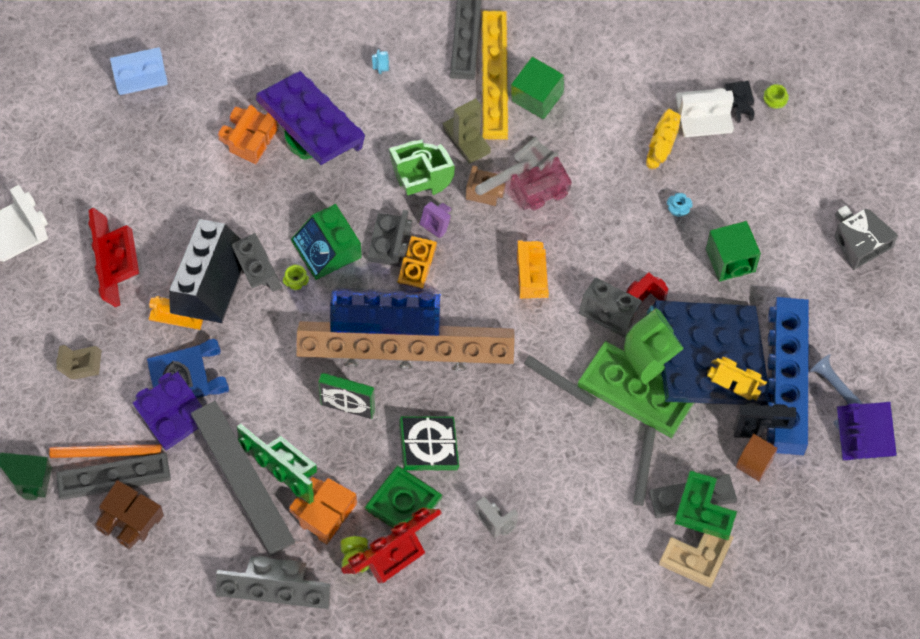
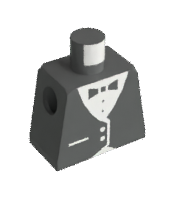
M844 206L835 213V217L839 220L840 224L837 226L834 237L853 270L894 247L898 235L871 210L864 209L854 215L848 206Z

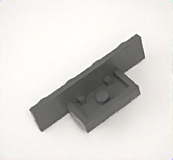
M251 556L246 573L217 570L216 596L329 609L331 583L304 580L307 562Z

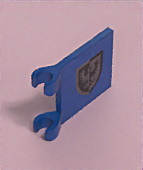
M210 339L198 346L148 358L147 362L153 388L159 385L158 380L164 374L170 372L173 375L178 372L196 398L229 392V385L223 376L208 382L202 358L221 354L218 341Z

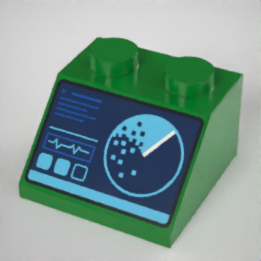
M337 204L313 214L291 238V242L315 280L362 258L361 242Z

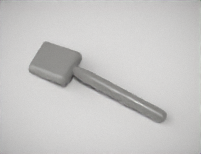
M534 137L515 154L514 159L518 164L477 185L475 192L478 195H483L521 174L525 169L532 174H538L559 154L557 152L553 153L541 144L537 137Z

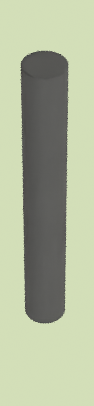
M529 355L525 360L524 365L589 407H592L596 402L597 398Z
M652 427L645 428L633 504L639 506L644 505L656 433V429Z

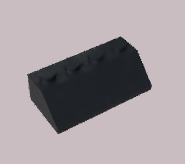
M199 219L169 290L170 314L223 323L243 272L242 266L232 247V244L241 240V238L226 224Z

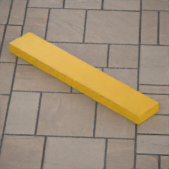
M482 11V137L484 139H508L507 11Z

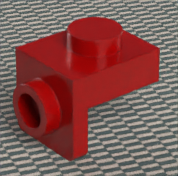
M648 272L639 282L636 280L632 282L626 293L640 299L642 302L650 294L660 301H665L669 288L661 278L655 277Z

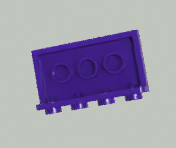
M301 71L257 93L256 101L320 165L325 164L351 148L356 152L363 148L365 134L362 129L356 126L346 116L344 111L340 110Z

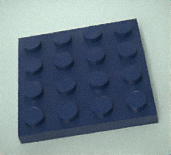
M658 300L654 302L653 308L661 311L674 330V335L684 348L664 364L662 380L665 402L733 405L757 403L760 406L768 405V402H771V396L768 394L769 384L756 306ZM726 357L735 361L737 368L743 371L750 369L762 375L760 379L767 383L764 386H758L757 389L761 391L758 399L748 400L734 393L733 390L737 383L735 381H732L729 389L711 382V378L707 377V374L711 367L716 368L712 361L717 358Z

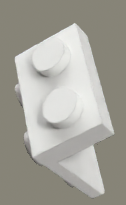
M20 185L10 189L14 203L0 210V261L2 262L48 239L44 227L48 223L43 213L35 211L33 207L36 204L29 192L24 193Z

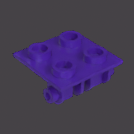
M891 402L854 403L836 406L842 461L897 456Z

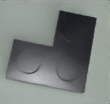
M757 403L740 405L733 427L734 438H751L753 434L761 438L764 428L792 429L796 419V407H788L784 404L760 406Z

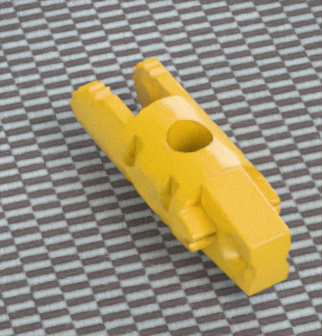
M667 109L663 113L655 127L646 158V165L649 169H656L660 163L665 162L673 148L678 134L681 115L671 109Z

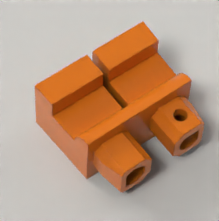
M249 105L247 110L235 106L230 115V122L236 124V127L233 129L226 125L222 126L218 132L219 141L229 146L230 153L256 165L266 150L267 145H269L278 131L279 124L269 113H260L252 105Z
M312 477L310 481L313 483L314 502L308 504L298 497L291 504L290 513L300 521L301 528L304 530L308 529L318 536L320 541L328 545L341 527V523H344L357 505V494L329 478L323 482Z

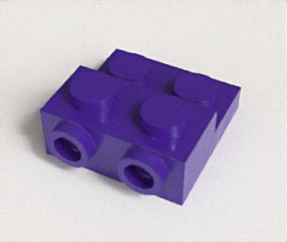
M170 372L164 374L158 380L159 385L151 390L145 388L139 391L135 396L136 400L132 402L165 451L198 430L191 417V412L202 407L178 372L173 375Z

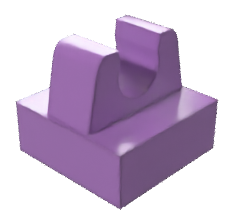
M432 202L424 206L419 225L440 239L447 231L451 215L448 213L452 208L445 203H441L438 206Z

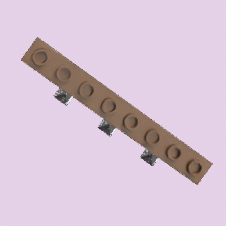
M299 321L297 328V357L343 358V365L346 367L359 366L360 359L397 360V367L401 369L413 368L414 361L451 362V369L456 371L467 370V362L514 364V328Z

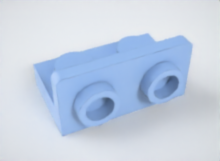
M160 47L110 58L119 95L168 84Z

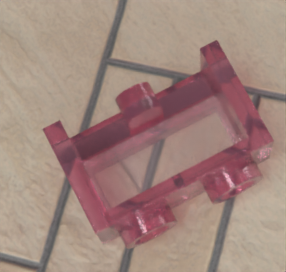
M555 157L553 158L551 168L541 171L538 166L534 167L529 171V176L522 180L519 179L517 174L512 175L509 188L514 192L523 210L531 208L532 211L542 208L545 205V201L553 198L555 201H559L565 198L570 191L572 181L560 159Z

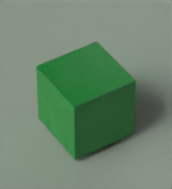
M532 56L511 84L512 102L544 120L564 94V74Z
M747 221L713 229L709 232L705 250L719 282L756 272L761 252Z

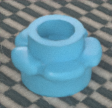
M380 49L377 50V54L372 55L373 69H378L379 74H382L383 71H389L388 51L380 52Z
M676 193L675 196H670L667 200L668 210L674 216H684L690 212L692 200L683 193Z

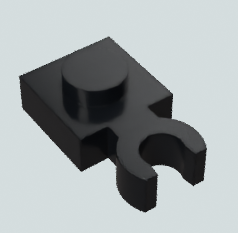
M749 80L725 83L724 89L733 93L732 108H736L735 121L737 123L741 122V114H747L749 120L753 121L755 112L751 106H754L755 101Z

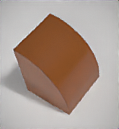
M753 434L743 450L736 468L755 480L760 481L773 462L778 448Z

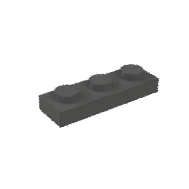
M730 474L714 477L717 478L710 503L718 506L735 503L737 497ZM686 483L649 490L648 494L655 518L677 514Z

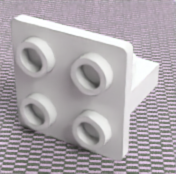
M724 88L676 93L675 98L679 115H681L680 122L684 137L733 132L731 109L734 98L732 91H726Z

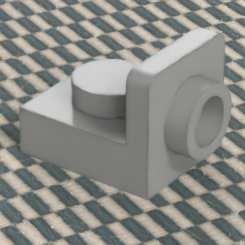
M486 497L476 502L475 514L494 538L500 534L503 536L508 535L516 528L518 513L515 509L502 517L498 506L495 503L490 504Z

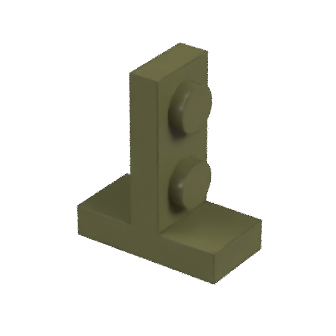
M476 98L455 108L454 117L443 122L442 127L469 164L491 153L490 146L480 134L482 105Z

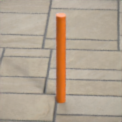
M161 444L50 447L49 454L50 458L149 456L162 453Z

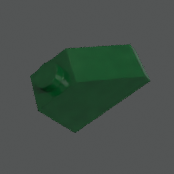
M0 452V473L15 492L27 500H36L38 497L46 498L52 470L49 458L46 456Z

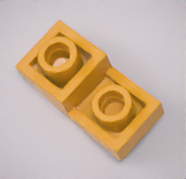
M411 236L407 254L403 259L398 277V284L419 289L424 288L436 251V241Z

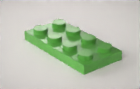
M607 341L604 342L578 381V387L644 424L655 428L671 439L694 405V403L665 402L662 372L647 384H644L628 361L625 351Z

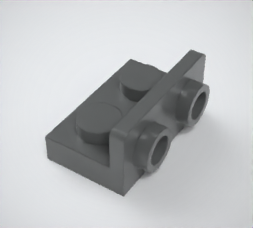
M403 210L402 216L377 214L368 253L369 262L399 266L400 258L406 257L408 243L404 242L405 235H411L413 223L412 220H408V210Z
M256 233L232 244L252 288L261 284L263 286L268 284L273 292L283 288Z
M594 278L583 294L578 314L625 338L626 334L630 331L634 315L641 306L642 301L599 278Z

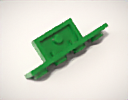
M239 424L237 426L238 441L244 452L249 453L255 458L261 467H265L272 472L279 482H284L290 487L297 497H302L309 504L314 502L313 483L308 478L317 473V464L282 436L269 444H265L245 426Z

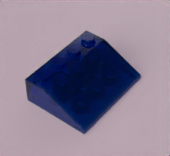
M335 287L332 290L330 301V332L439 336L441 291Z

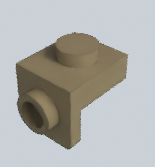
M66 345L59 346L56 359V368L71 380L99 375L102 350L92 346L73 351Z

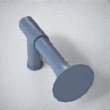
M831 354L822 358L809 371V373L817 372L824 376L845 399L847 404H863L832 369L829 359ZM835 420L833 423L839 429L838 420Z

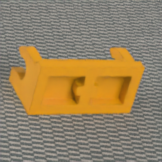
M517 241L520 299L549 298L546 249H541L544 248L543 242Z

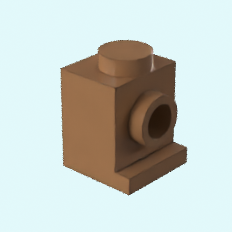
M472 166L466 186V200L496 206L498 197L503 198L506 183L493 188L483 195H478L475 192V187L497 174L478 170V166Z

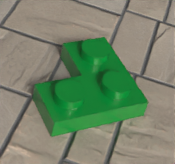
M690 470L674 524L729 541L737 511L711 504L710 501L717 478Z

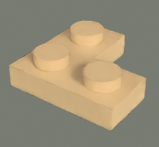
M704 533L697 549L671 537L659 565L711 588L734 537L730 535L728 541Z

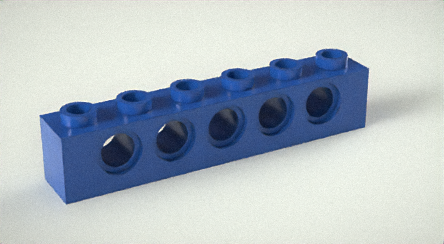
M776 297L774 307H769L768 322L773 323V330H769L768 346H772V354L768 355L767 369L772 370V378H768V394H772V402H768L767 406L784 404L788 407H796V419L792 429L767 428L766 441L778 448L776 453L804 455L808 446L809 299ZM783 326H789L792 330L785 329ZM783 349L790 350L792 354L785 353ZM782 373H788L792 378H787ZM782 397H788L793 402H786Z

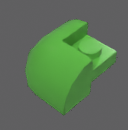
M422 139L389 148L394 173L399 185L403 186L407 196L430 189L432 195L443 191L454 178L455 166L446 149L441 144L438 146L423 143Z
M656 308L630 329L626 334L624 343L627 359L644 384H647L660 374L665 368L664 364L684 349L674 335V330L664 315Z

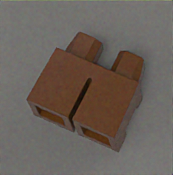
M117 480L99 506L101 514L95 523L97 531L105 536H109L115 526L123 529L116 539L118 543L130 550L139 539L143 542L145 541L148 532L155 523L158 524L164 514L161 505L141 493L139 495L136 490Z

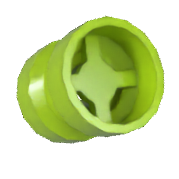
M352 536L340 541L341 552L344 553V558L341 560L342 567L349 563L348 559L359 552L364 553L369 549L367 538ZM369 565L360 572L367 571L370 568Z

